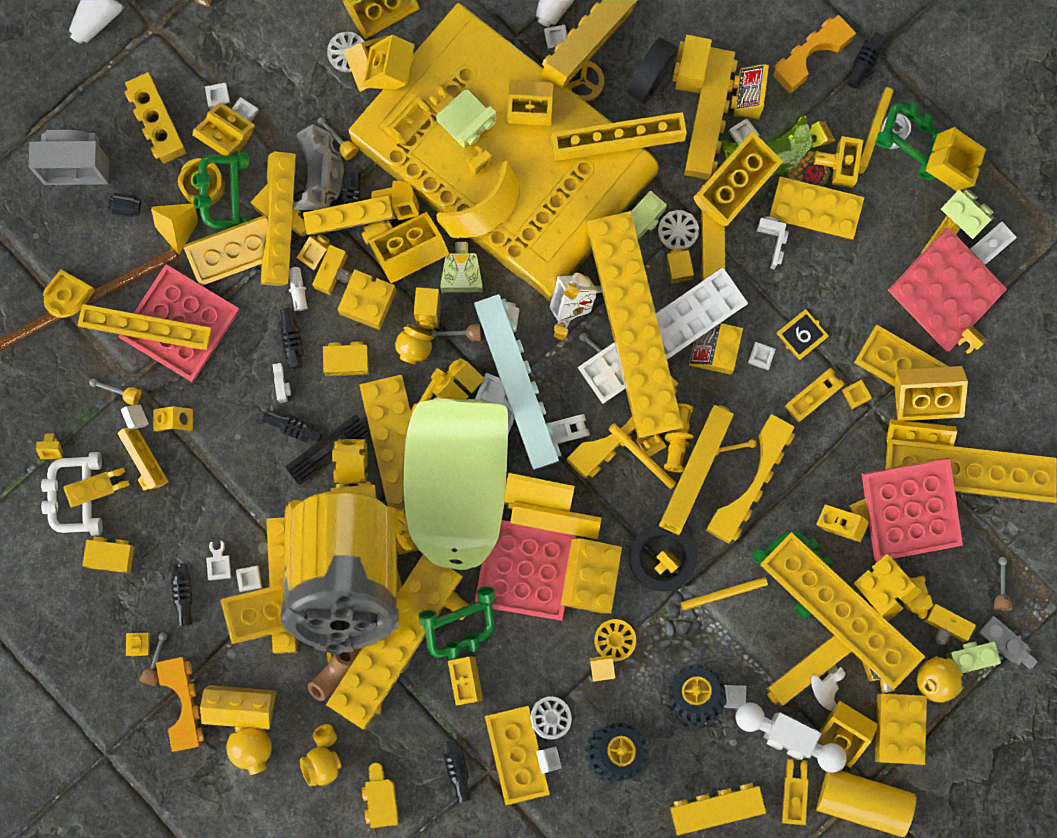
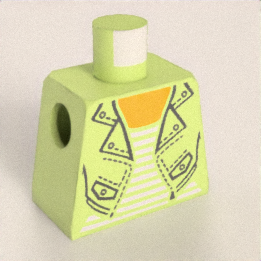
M456 242L455 254L445 256L441 279L442 293L483 292L477 254L468 253L467 242Z

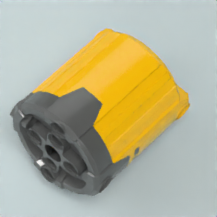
M352 491L324 492L308 497L303 501L293 500L289 502L285 509L284 522L285 555L281 622L286 631L290 632L300 641L314 646L317 650L326 651L330 654H340L342 652H353L357 648L372 645L383 638L389 637L398 628L397 538L394 528V516L397 510L395 508L387 507L381 501L369 495ZM344 621L348 622L346 630H344Z

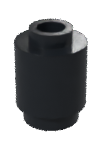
M114 193V196L109 198L108 209H111L112 214L139 216L141 199L136 198L134 195Z

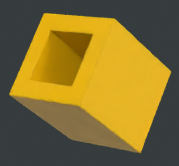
M682 248L671 250L666 256L671 284L692 280L694 273L689 250L683 251Z

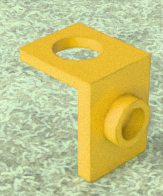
M175 406L154 409L153 431L158 432L170 429L192 431L193 409ZM181 413H185L187 416L186 425L180 422L179 417Z

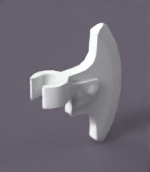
M836 665L828 670L829 675L822 681L816 675L811 677L815 697L823 707L831 711L837 705L834 700L835 693L839 689L836 682L842 680L845 676L842 667L838 670Z

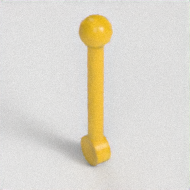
M751 439L747 443L721 447L716 455L723 451L744 447L754 448L757 442Z

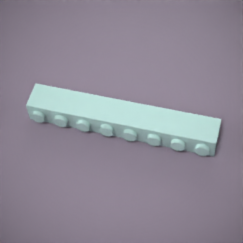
M498 294L475 302L476 312L533 471L559 462L558 457L561 456L558 444L552 443L550 436L554 435L550 422L545 423L543 418L546 411L543 403H538L536 394H539L536 383L535 381L531 382L528 374L532 372L528 361H523L521 353L524 350L521 341L515 340L513 332L517 330L513 319L508 320L506 312L509 311L506 299H501Z

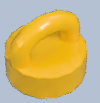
M329 724L317 727L312 735L318 747H330L337 740V734L333 726Z

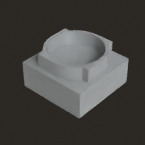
M46 130L41 135V142H29V168L44 185L109 184V158L99 146V138L95 133L77 130Z

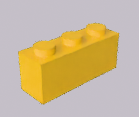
M416 287L414 316L417 327H421L422 330L434 331V328L439 329L441 313L439 289Z

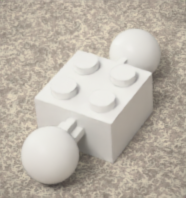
M745 703L736 712V722L741 729L748 732L758 729L764 731L765 735L763 738L768 740V745L778 750L785 748L788 750V755L798 760L810 758L812 755L817 758L823 770L831 773L840 771L846 764V752L840 745L829 743L822 746L818 744L820 732L782 713H774L772 720L765 717L762 708L755 703Z

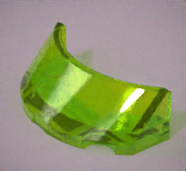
M805 115L801 116L796 125L785 135L765 143L783 160L771 176L784 173L801 162V158L811 149L813 140ZM726 139L722 140L727 159L738 147V144Z

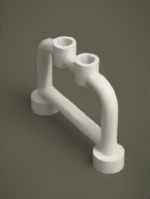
M90 452L89 457L55 460L48 468L47 479H42L41 482L42 491L47 492L48 501H42V513L48 514L49 525L55 531L62 533L90 531L91 536L102 535V519L92 518V501L83 504V523H59L57 521L58 502L56 492L58 490L56 473L59 468L82 466V480L90 478L91 470H100L102 467L100 452Z

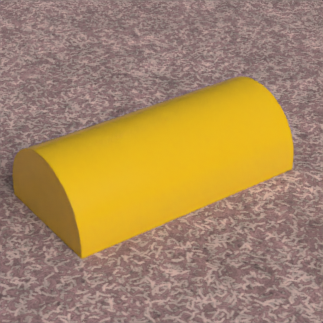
M751 131L697 192L694 200L708 217L721 225L727 226L780 166L783 160Z
M826 771L816 811L896 836L905 837L913 819L916 794L844 771L834 773Z

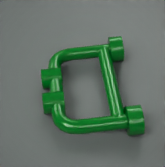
M897 102L892 105L884 130L877 134L875 143L882 148H891L893 143H895L922 164L918 172L919 177L925 180H933L935 176L926 171L930 155L934 153L932 149L937 134H939L938 129L932 124L933 116L927 113L918 114L920 107L916 103L909 102L905 104ZM899 111L903 112L908 120L916 122L920 130L930 133L932 144L928 157L893 131Z
M237 151L234 156L206 155L201 159L198 173H195L192 178L193 185L199 187V195H195L193 204L195 208H200L201 218L207 226L215 229H228L251 220L248 216H240L238 169H246L248 167L249 156L247 152ZM211 163L229 164L232 220H214L210 217L211 198L208 196L210 176L207 174V166Z
M788 531L763 551L758 548L752 553L753 558L760 565L792 532L829 568L834 565L829 556L824 555L822 557L817 550L820 546L813 537L808 540L802 533L797 531ZM800 602L794 605L795 610L804 620L812 615Z
M484 586L477 590V602L437 618L434 610H424L419 613V624L425 627L427 647L432 656L437 658L447 656L448 659L455 660L460 658V650L467 648L470 652L480 649L479 642L487 639L494 630L492 602L496 599L493 587ZM484 609L486 626L482 632L467 634L465 639L461 641H450L446 644V647L437 648L435 628Z

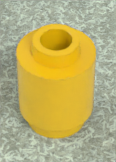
M389 220L375 222L363 227L365 231L361 234L366 245L370 244L368 240L392 229Z

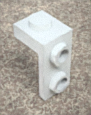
M765 217L760 219L757 231L778 236L770 269H775L777 264L781 265L784 252L780 251L782 243L786 244L789 231H785V223L777 222L778 220L773 217Z

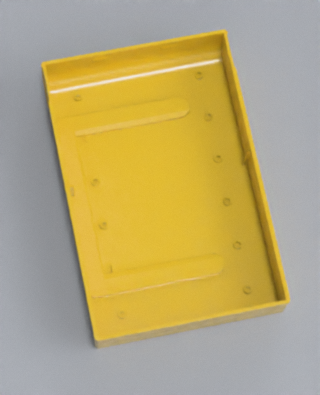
M457 3L414 53V59L410 65V79L408 83L396 90L383 89L349 128V134L352 143L361 152L396 180L405 181L410 184L415 195L438 213L463 211L483 201L496 186L499 180L497 171L502 168V163L506 160L520 182L516 206L509 218L499 225L496 230L481 237L469 238L516 276L530 284L548 301H551L557 277L573 276L593 252L586 226L587 221L626 212L657 175L659 169L658 162L644 147L555 161L551 141L552 132L610 124L612 122L566 86L561 90L553 84L551 126L507 123L510 80L550 81L541 75L543 71L541 66L461 3ZM438 84L454 99L463 90H469L486 108L491 106L496 111V123L489 130L481 133L479 139L474 144L468 145L465 149L437 121V114L431 108L429 111L432 113V116L404 146L391 137L384 128V124L413 93L423 101V98ZM477 145L481 148L482 152L487 150L491 154L492 163L474 175L469 168L466 153L468 152L471 157H476L478 153L474 147Z

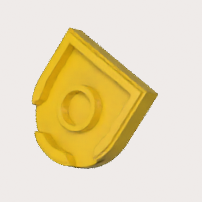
M60 269L43 292L44 306L53 316L69 317L81 309L82 304L89 300L95 289Z

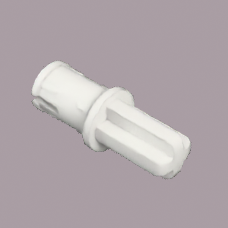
M299 267L290 268L289 279L291 289H289V292L292 294L294 311L307 310L306 287H303L301 270Z

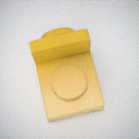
M322 234L312 235L306 241L297 258L315 270L323 260L329 245H333Z

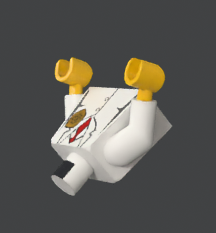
M575 273L573 276L557 277L549 307L558 320V323L554 326V337L563 341L568 334L567 327L570 321L578 316L588 314L592 309L594 300L603 298L601 286L595 287L589 277L580 273Z

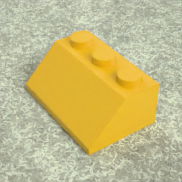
M342 0L364 39L420 9L416 0Z
M963 367L896 370L895 397L898 421L964 417L968 380Z
M509 473L504 504L508 505L507 508L511 510L515 501L570 512L575 486Z
M209 685L204 689L200 705L202 724L270 729L276 690Z

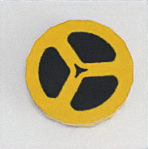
M588 61L566 87L585 102H590L601 94L604 88V75L595 63Z

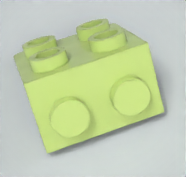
M463 90L437 114L436 119L465 149L468 145L474 144L479 139L481 133L489 130L496 123V111L491 106L486 108L469 90Z
M960 189L941 210L974 239L994 219L992 216L993 210L985 203L980 205L976 201L978 197L970 189Z

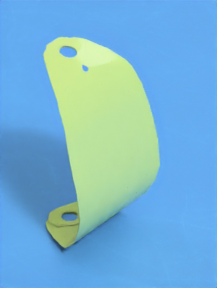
M438 399L421 401L412 413L407 431L404 458L406 519L413 542L426 558L437 566L459 570L477 567L491 554L497 542L504 509L507 471L508 414L507 408L504 405L481 400ZM456 548L457 552H453L452 549ZM456 559L463 563L453 564L449 560Z

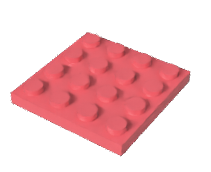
M945 228L888 289L894 298L948 352L963 337L962 333L970 326L973 327L1007 290L950 228Z
M165 264L134 314L212 328L208 351L121 334L118 337L193 383L240 309Z
M949 458L861 474L875 561L878 562L886 554L894 559L963 546Z
M501 520L497 542L491 554L481 564L477 590L484 586H491L495 589L496 599L492 602V607L495 610L562 621L565 606L561 605L571 539H576V535L510 523L511 521ZM476 592L475 602L478 601L477 592Z

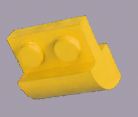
M219 102L207 113L206 119L194 128L192 135L220 154L232 155L234 152H240L254 130L255 124Z

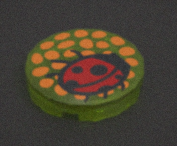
M807 150L800 151L790 159L786 169V177L823 187L828 181L830 171L829 166L814 165L815 152Z

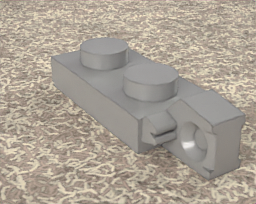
M992 616L978 632L987 642H995L997 650L1012 663L1014 662L1019 665L1022 662L1030 669L1038 662L1029 654L1031 649L995 616Z

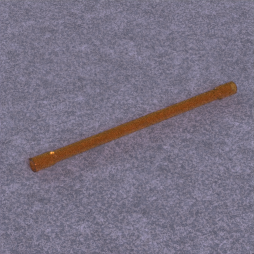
M170 248L150 261L99 286L85 305H89L142 276L164 267L165 264L168 265L178 260L174 249ZM48 313L1 337L0 352L19 340L62 319V317H56Z

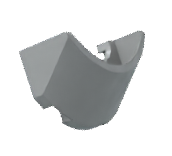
M312 124L297 133V138L301 143L307 161L308 179L302 197L297 203L293 204V210H319L328 207L339 196L343 183V162L340 152H337L332 145L334 138L330 132Z

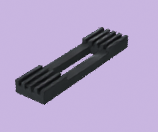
M355 414L286 465L285 468L297 484L301 485L317 473V470L332 460V450L312 465L308 461L309 458L342 434L347 439H362L370 432Z

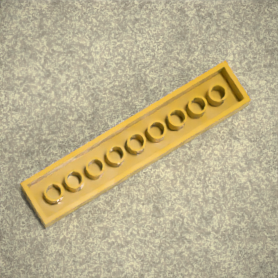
M631 211L587 221L586 226L637 438L640 439L681 429L683 425Z

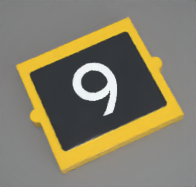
M806 309L776 333L786 344V349H790L799 361L829 337L819 325V321H815Z

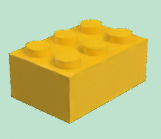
M427 211L368 240L376 259L390 283L400 280L449 255L442 235Z
M571 539L561 605L598 613H611L622 547L586 539Z
M877 694L876 723L878 727L876 729L875 762L925 765L927 696Z

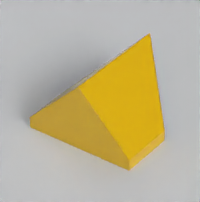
M194 204L152 207L155 227L179 255L184 248L183 245L187 243L198 225V216Z

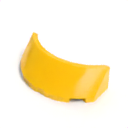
M506 160L502 163V168L497 171L499 180L496 186L483 201L463 211L453 213L439 212L436 214L437 221L450 237L458 239L459 237H481L496 230L499 225L509 218L516 206L520 182Z

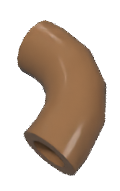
M356 652L334 654L322 672L308 684V690L316 700L323 701L338 687L356 659Z

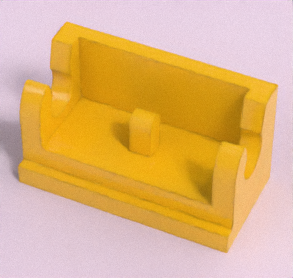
M413 93L384 124L385 131L400 145L404 146L432 116V113L429 111L430 108Z
M475 656L448 661L456 705L483 701Z

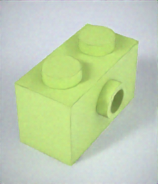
M652 191L631 211L638 240L648 229L651 231L659 223L658 218L666 210L667 204Z
M976 642L964 644V649L946 653L947 658L952 659L959 666L962 673L1001 664L995 642L978 646Z

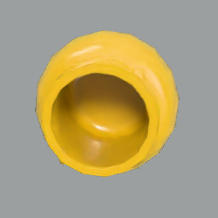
M406 325L404 331L398 335L395 342L396 351L401 354L399 358L411 364L426 360L432 350L431 340H433V335L419 327Z
M326 747L314 748L306 754V757H301L300 759L301 771L309 786H316V784L323 786L333 782L338 776V769L341 768L336 752H331Z

